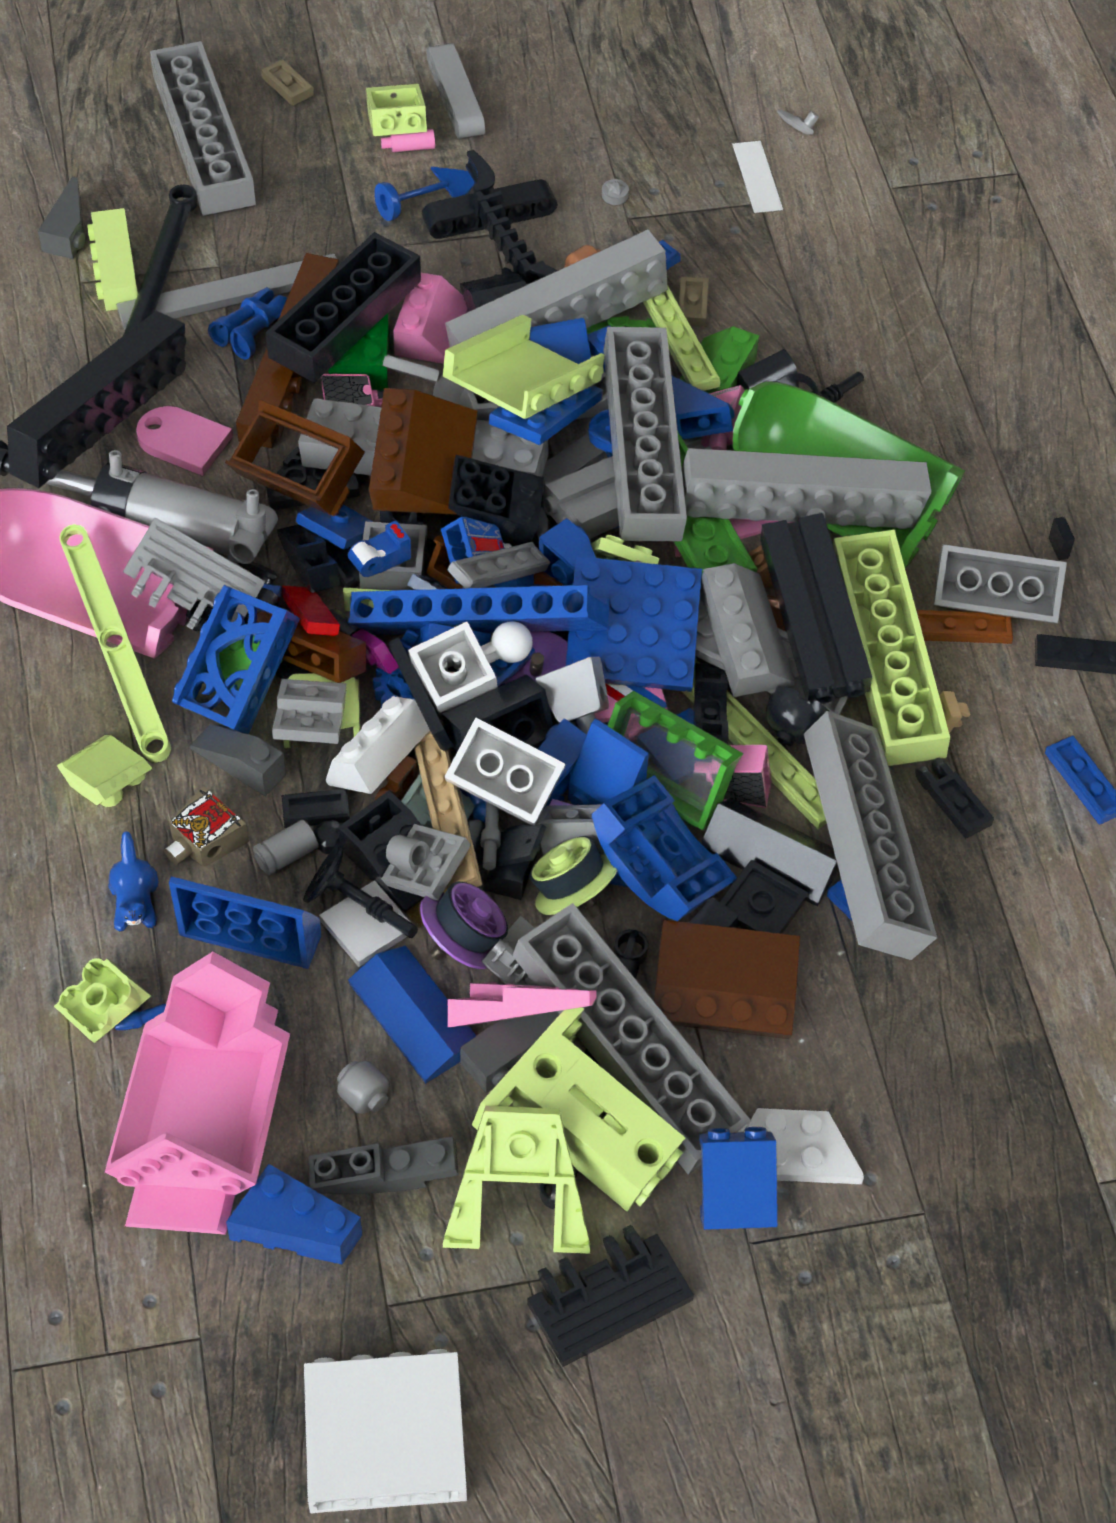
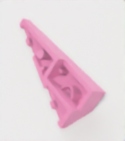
M497 982L471 983L470 998L448 999V1027L475 1025L592 1006L596 999V990L559 989V987L515 985L510 983L497 984Z

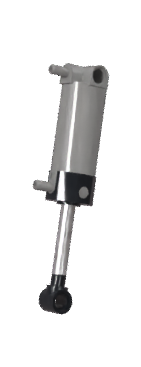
M0 440V475L6 476L10 473L8 446ZM118 450L109 452V462L101 469L97 479L61 470L52 480L45 483L90 496L91 506L148 526L151 525L156 517L200 544L212 548L217 554L242 564H249L254 560L278 521V516L271 507L259 503V492L255 489L248 490L246 493L247 500L242 501L122 465V455Z

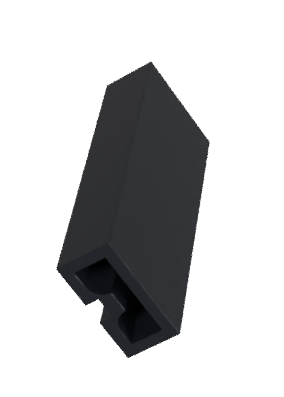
M823 513L799 517L798 522L788 524L787 520L763 524L760 542L805 699L810 703L815 699L821 704H826L835 698L844 696L856 698L869 692L872 674Z

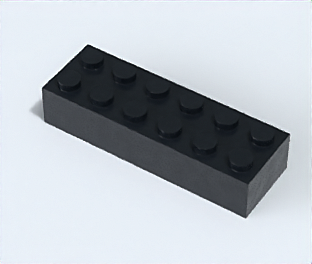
M376 232L372 233L266 331L268 358L315 383L421 282L420 255Z

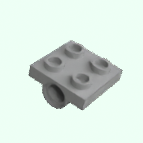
M414 824L407 836L395 835L389 841L386 848V857L390 865L381 880L389 887L422 897L427 896L438 901L471 844L465 837Z

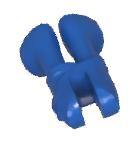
M268 287L260 290L253 297L245 298L241 303L240 309L226 316L219 317L209 324L208 333L210 338L221 347H225L231 342L232 350L238 357L244 360L249 359L256 350L254 336L260 330L279 319L287 297L278 295L274 298V292ZM250 317H253L252 319H250L249 321H247L246 323H244L243 325H241V324H242L243 322H245L247 319H249Z

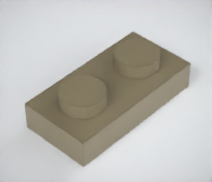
M283 59L261 70L262 79L292 106L314 96L313 86Z
M680 278L679 306L690 326L706 327L709 278Z

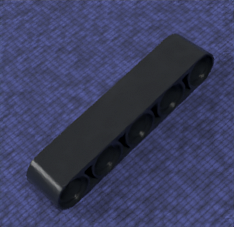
M543 179L494 189V193L498 191L502 193L504 199L503 206L510 224L548 216L556 210L558 205L548 182ZM474 193L428 203L423 208L422 217L433 238L442 239L487 229L483 228L481 218L475 214V207L472 204Z

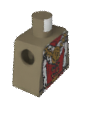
M203 786L171 819L170 830L174 842L165 848L164 852L175 865L191 856L200 866H208L249 842L247 826L240 817Z

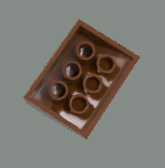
M384 388L369 485L373 510L457 514L448 508L455 455L468 458L473 457L478 411L414 389Z
M663 920L654 1003L674 1026L790 1039L793 1030L800 936Z

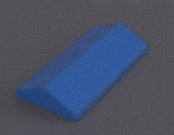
M406 945L375 954L348 979L350 986L425 1084L460 1063V1047L476 1037L469 1026L448 1027V999Z

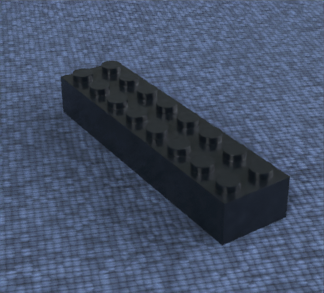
M156 310L7 425L10 474L37 488L42 487L67 465L72 464L87 449L92 448L103 436L109 434L124 419L129 418L140 406L145 405L150 398L163 390L176 377L181 376L186 368L185 323Z

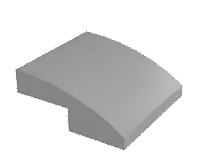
M282 679L277 696V712L272 728L273 739L338 744L345 706L346 683Z

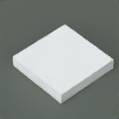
M375 880L361 888L370 896L380 897L392 905L393 911L408 920ZM349 897L319 915L320 922L359 968L365 965L375 954L384 952L407 938L406 935L388 923H380L377 919L368 915L364 907Z

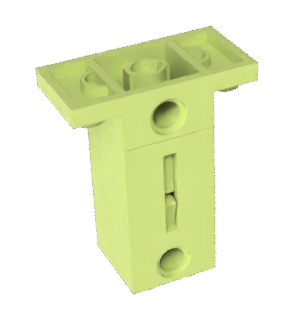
M584 1008L564 1010L484 1098L472 1126L478 1130L485 1106L560 1109L572 1165L625 1211H628L634 1203L641 1207L660 1180L667 1176L683 1154L679 1147L685 1137L573 1044L576 1038L575 1034L582 1026L579 1019Z

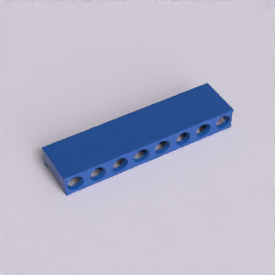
M589 585L351 592L350 618H348V623L360 629L363 628L373 635H404L407 629L416 632L428 623L456 627L465 622H468L471 630L493 633L499 625L508 621L519 622L526 626L530 632L610 630V625H608L610 598L593 597L590 595ZM370 599L373 601L374 608L361 603V601Z

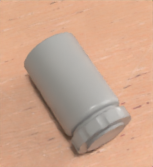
M300 820L264 840L262 844L259 843L253 846V853L260 868L270 876L276 870L286 867L316 850L319 846L310 826L304 820Z

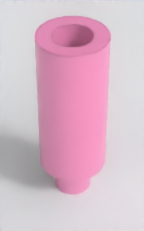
M427 129V132L390 135V137L381 138V148H391L392 152L435 149L433 129Z

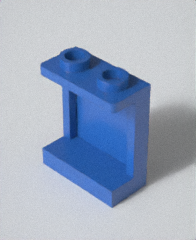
M747 1127L744 1129V1132L730 1133V1130L727 1128H712L708 1130L707 1134H699L702 1161L700 1220L704 1230L777 1227L776 1139L772 1132L767 1131L764 1127Z

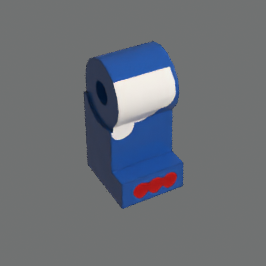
M396 520L385 525V532L369 540H361L349 550V560L363 577L382 573L411 559L410 537Z

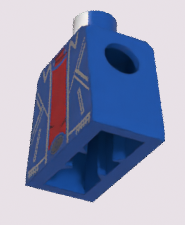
M460 517L441 528L450 564L453 561L512 547L509 543H503L500 530L496 525L483 521Z

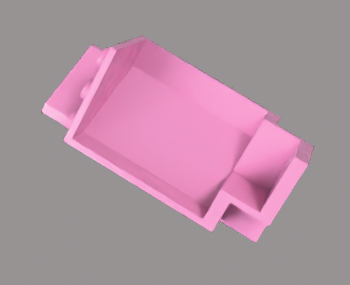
M213 951L173 976L164 1012L144 1025L105 1173L117 1178L119 1183L135 1187L125 1224L126 1227L226 1235V1221L231 1216L235 1195L257 1183L290 1033L275 1026L278 1010L266 1004L270 982Z

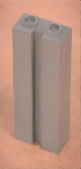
M701 437L683 440L687 448L713 450L710 446L704 448L701 445ZM613 456L545 484L542 507L546 514L551 516L558 524L568 518L573 524L583 528L589 539L618 527L619 519Z

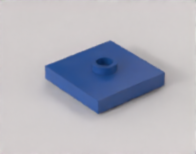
M345 505L341 507L336 516H330L310 507L298 512L296 518L297 524L343 550L363 540L365 521L374 522Z

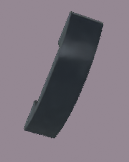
M696 663L694 725L728 744V678L726 672L712 664Z

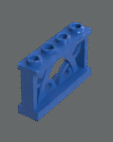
M224 585L214 599L213 609L208 620L201 628L200 638L194 651L188 657L185 672L174 688L172 702L238 732L249 734L300 618L287 610ZM238 605H245L249 613L248 624H245L244 617L240 613H238L236 621L231 622ZM257 609L272 614L269 623H256ZM253 636H255V644L261 641L256 652L253 651L252 647ZM244 639L245 653L252 662L248 670L237 671L225 681L221 670L219 653L229 645ZM239 679H243V682H242V684H241V686H240V688H239V691H238V689H237V686H238V685H236V684H235V685L232 687V689L230 690L231 686H232L236 681H238ZM203 682H205L206 689L201 694L209 695L215 690L217 693L210 701L199 703L196 698ZM221 700L230 708L227 717L211 711Z

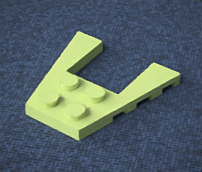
M485 1106L444 1235L443 1247L480 1249L482 1181L556 1184L553 1252L590 1254L589 1236L560 1109Z

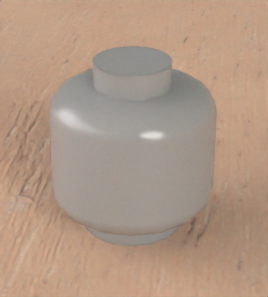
M353 1061L339 1073L337 1077V1093L356 1113L377 1112L385 1106L389 1098L387 1093L390 1083L387 1077L371 1062L361 1061L358 1063Z

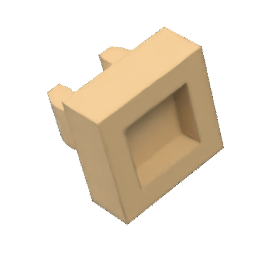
M942 691L939 697L950 733L954 727L962 726V716L969 717L971 714L966 703H957L954 692Z

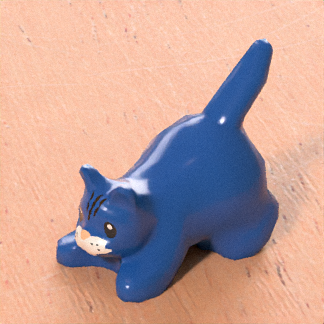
M125 831L121 839L122 859L113 864L108 883L112 895L116 896L114 928L119 932L124 931L128 925H138L140 923H143L147 928H153L157 921L150 892L156 891L158 887L157 871L147 861L136 857L132 836L128 831Z

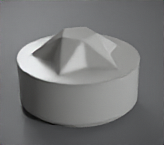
M612 179L603 184L602 199L606 203L620 205L628 200L629 187L624 181Z

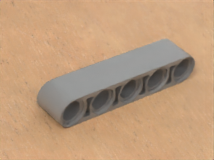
M454 43L427 47L428 65L457 138L462 139L484 135L485 123L483 114Z

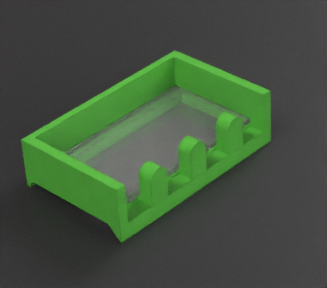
M632 691L615 703L608 727L649 753L646 779L655 775L675 800L672 804L675 806L679 816L691 826L704 830L709 825L717 804L723 801L735 767L744 753L639 693Z

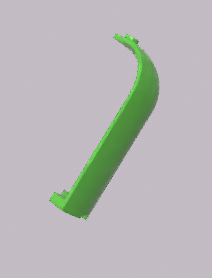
M762 382L750 389H746L739 400L741 409L733 430L734 451L927 462L932 492L914 528L899 529L896 527L826 524L829 530L842 537L895 530L905 568L918 554L919 548H917V545L922 539L927 540L938 523V520L934 518L936 512L940 513L943 506L948 505L965 473V470L815 393L792 385Z

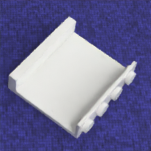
M445 1349L431 1350L426 1355L396 1352L386 1358L357 1355L352 1357L351 1360L346 1361L318 1358L315 1359V1362L304 1364L307 1487L310 1513L467 1501L457 1352L450 1353Z

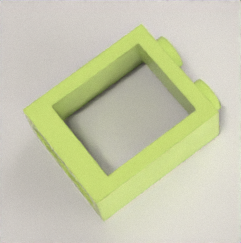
M419 84L366 88L368 116L373 136L427 132L426 108ZM396 93L397 96L392 98L391 94Z

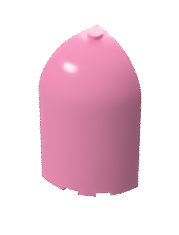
M20 488L0 489V601L97 637L59 538L61 531L65 527L73 524L80 525L85 528L91 540L133 650L155 659L174 641L172 633L177 625H185V614L187 612V609L167 598L173 585L169 583L154 608L149 605V599L158 588L162 578L152 573L145 585L144 591L136 598L131 593L145 569L141 568L136 579L123 573V570L148 530V525L55 493ZM73 535L68 539L67 544L76 546L82 542L83 536ZM113 635L107 641L120 645L123 637Z

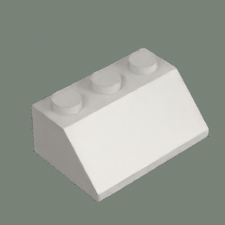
M395 696L385 701L374 717L364 723L357 735L342 747L340 753L332 760L326 777L327 784L372 794L430 731L416 701Z

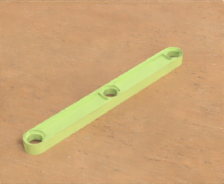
M76 524L69 525L61 531L59 536L60 543L139 748L146 760L154 763L162 762L170 755L171 744L95 550L84 527ZM76 534L83 536L80 544L76 546L67 544L71 536ZM113 635L123 637L122 642L117 647H108L106 645L108 638ZM153 740L164 742L163 748L156 753L148 752L147 745Z

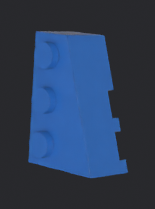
M565 718L559 724L550 728L546 734V740L538 748V750L565 763V769L545 806H549L552 799L564 801L562 794L569 788L570 777L587 734Z
M270 1164L267 1165L258 1177L256 1185L250 1188L226 1221L229 1239L232 1241L241 1242L245 1240L263 1244V1247L275 1250V1247L291 1250L297 1252V1255L341 1265L362 1237L360 1216Z

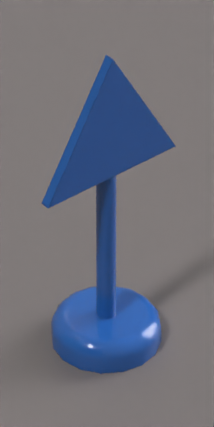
M431 166V170L440 181L439 183L398 194L396 188L391 183L382 182L376 185L374 197L381 216L386 221H392L399 217L401 201L443 188H446L452 198L467 195L475 186V182L468 171Z

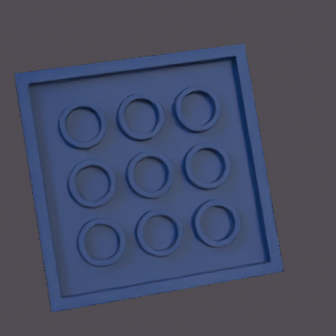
M576 556L573 585H589L590 595L593 597L610 598L608 622L610 630L569 631L565 667L588 657H600L605 683L692 692L702 569Z

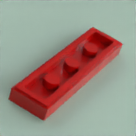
M282 585V598L294 615L300 618L299 622L308 634L330 636L339 634V622L316 592L311 593L307 587Z

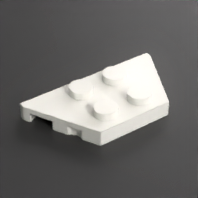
M757 1108L748 1127H764L774 1135L777 1152V1181L862 1184L864 1179L863 1172L828 1111Z

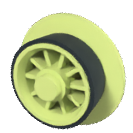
M583 836L565 841L543 855L530 872V880L540 890L535 900V906L542 914L554 915L572 903L576 907L582 904L589 916L594 918L602 912L594 896L610 883L617 873V869L613 868L606 854H599L596 844L591 837Z

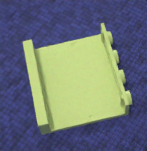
M522 314L446 349L443 377L526 419L600 382L604 373L603 363L605 355L600 353L577 364L529 340L532 319Z

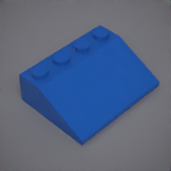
M171 876L169 887L180 936L309 969L322 936L319 917L297 908Z

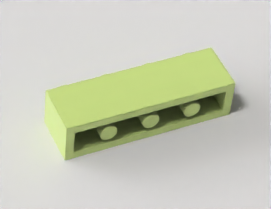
M125 208L91 212L93 224H87L90 241H95V243L90 244L92 260H98V263H93L95 280H101V282L96 283L98 300L104 299L106 311L116 310L117 303L134 300L138 295Z

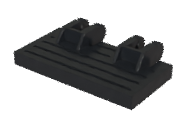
M632 1225L623 1228L624 1238L635 1257L629 1260L626 1259L612 1235L603 1238L605 1249L617 1268V1272L613 1271L608 1260L605 1259L579 1272L578 1276L568 1258L565 1257L559 1260L560 1272L571 1288L564 1293L560 1291L553 1275L546 1267L538 1271L540 1281L553 1304H548L541 1291L527 1298V1305L562 1367L693 1301V1292L658 1234L642 1242Z

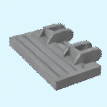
M156 517L123 570V573L136 579L141 568L145 569L131 593L136 598L144 591L145 585L152 573L162 578L158 588L149 599V605L154 608L169 583L173 587L167 598L183 608L191 611L197 599L200 600V604L187 624V627L192 630L199 624L201 615L207 605L213 608L214 599L224 585L256 598L265 583L264 580ZM245 605L237 606L231 622L236 621L238 613L242 614L245 618L248 612Z

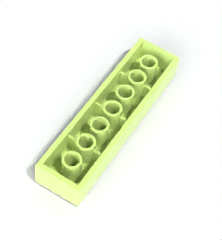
M895 530L834 538L833 548L872 674L870 690L865 693L872 724L873 727L878 729L888 766L934 760L939 757L946 758L950 734Z

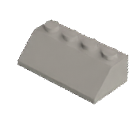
M943 544L939 554L936 574L934 606L1058 624L1067 562Z
M735 563L704 569L700 593L733 697L774 690L777 686H794L796 682L760 574Z

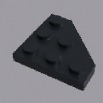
M296 447L285 458L283 466L276 474L316 490L327 469L302 466L300 449ZM353 473L346 485L350 490L347 498L360 496L356 474ZM266 487L269 506L273 510L306 505Z

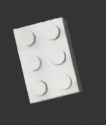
M475 718L445 775V780L533 826L540 817L562 775L565 763Z

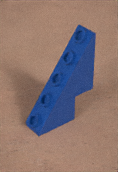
M671 375L677 431L683 440L733 431L732 419L735 417V412L729 403Z

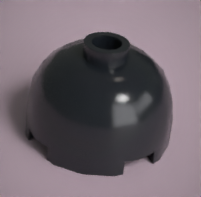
M777 686L775 692L771 694L766 707V719L769 727L777 733L775 738L785 745L792 746L794 742L805 744L804 733L829 710L815 699L811 704L809 701L798 697L800 692L797 690Z

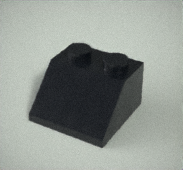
M515 272L460 283L468 312L526 286L525 280Z

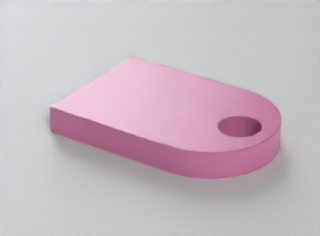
M172 406L158 407L148 411L140 418L136 428L138 443L146 453L201 476L207 472L233 438L232 428ZM156 424L161 426L154 430L148 429L150 425Z

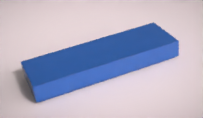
M1072 735L1047 746L1045 755L1097 823L1100 825L1116 818V790L1077 739Z

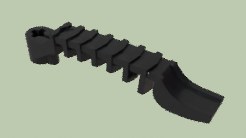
M474 150L467 151L469 158L466 169L475 182L473 187L474 198L472 199L475 214L481 218L483 228H487L489 231L490 239H494L497 244V250L499 252L502 251L505 255L507 264L510 263L513 266V271L519 274L528 284L557 272L558 270L546 265L543 260L536 263L535 254L532 250L527 252L524 239L518 241L517 231L515 228L511 229L510 221L506 217L501 191L494 193L495 174L492 168Z

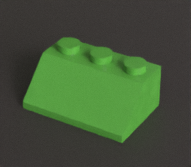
M732 326L704 337L701 345L720 378V387L705 390L704 392L713 393L737 386L738 372L753 365L756 361L759 335ZM682 375L680 380L686 382Z

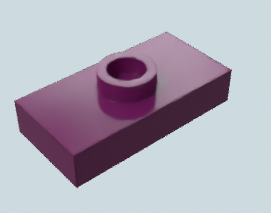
M363 628L352 635L354 638L366 642V662L370 666L375 664L388 674L399 668L396 660L382 640Z

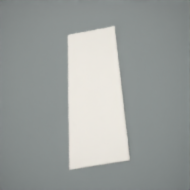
M761 141L733 143L732 145L754 213L783 210Z

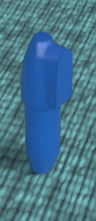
M166 1003L140 1012L133 1011L118 1023L115 1029L131 1030L142 1027L145 1023L163 1013Z

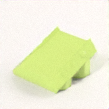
M104 735L57 765L73 789L95 805L101 804L105 807L116 806L123 799L122 789L127 785L135 786L140 784L145 779L146 773L152 769L143 757L112 735Z
M94 958L83 968V981L78 985L67 987L60 995L59 1002L54 1007L95 1043L130 1013L139 1008L141 1004L151 998L152 995L111 960L106 959L103 961L100 958Z

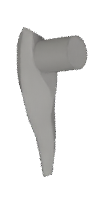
M777 110L779 116L786 123L807 135L813 134L812 127L819 119L818 114L811 111L806 119L803 120L799 116H794L783 110Z

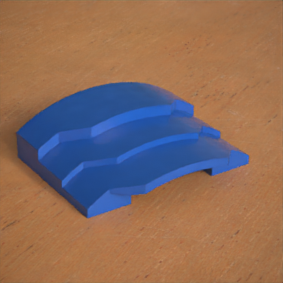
M654 775L604 802L592 813V819L597 837L613 868L617 869L618 875L626 885L654 910L670 919L678 921L735 882L737 877L718 853L714 855L710 853L690 832L672 804L675 800Z

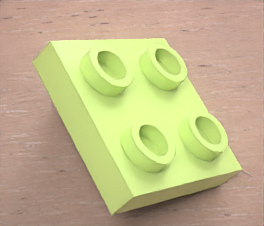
M606 535V538L601 537L591 543L596 558L630 562L639 560L650 564H658L660 559L652 555V550L635 545L633 549L623 545L624 540L612 535Z

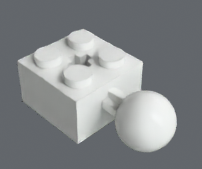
M508 621L495 629L491 642L480 646L468 622H465L408 651L411 662L440 717L442 713L498 688L497 679L490 663L498 659L508 663L522 661L529 655L533 639L526 626L519 622ZM454 666L459 671L449 673L448 668Z

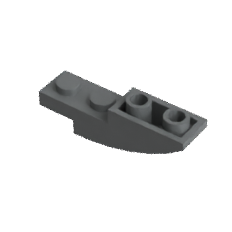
M453 1136L382 1149L380 1144L376 1143L309 1156L310 1188L318 1193L372 1194L426 1188L427 1181L459 1175L456 1141Z

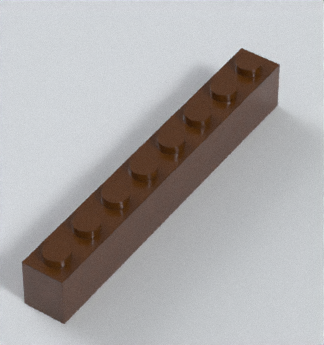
M306 253L279 319L339 265V259ZM267 348L236 421L239 442L258 412L259 399L291 412L294 393L298 394L301 388V375L268 358ZM276 424L262 447L273 448L276 438L282 436L284 426Z

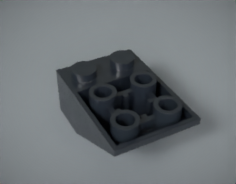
M455 455L448 508L461 517L496 525L500 530L502 541L517 545L529 543L539 528L544 477Z
M389 790L338 827L339 843L344 846L343 852L372 881L375 880L384 892L406 912L424 897L389 887L381 880L390 865L386 857V848L393 836H407L414 824H421L412 811Z

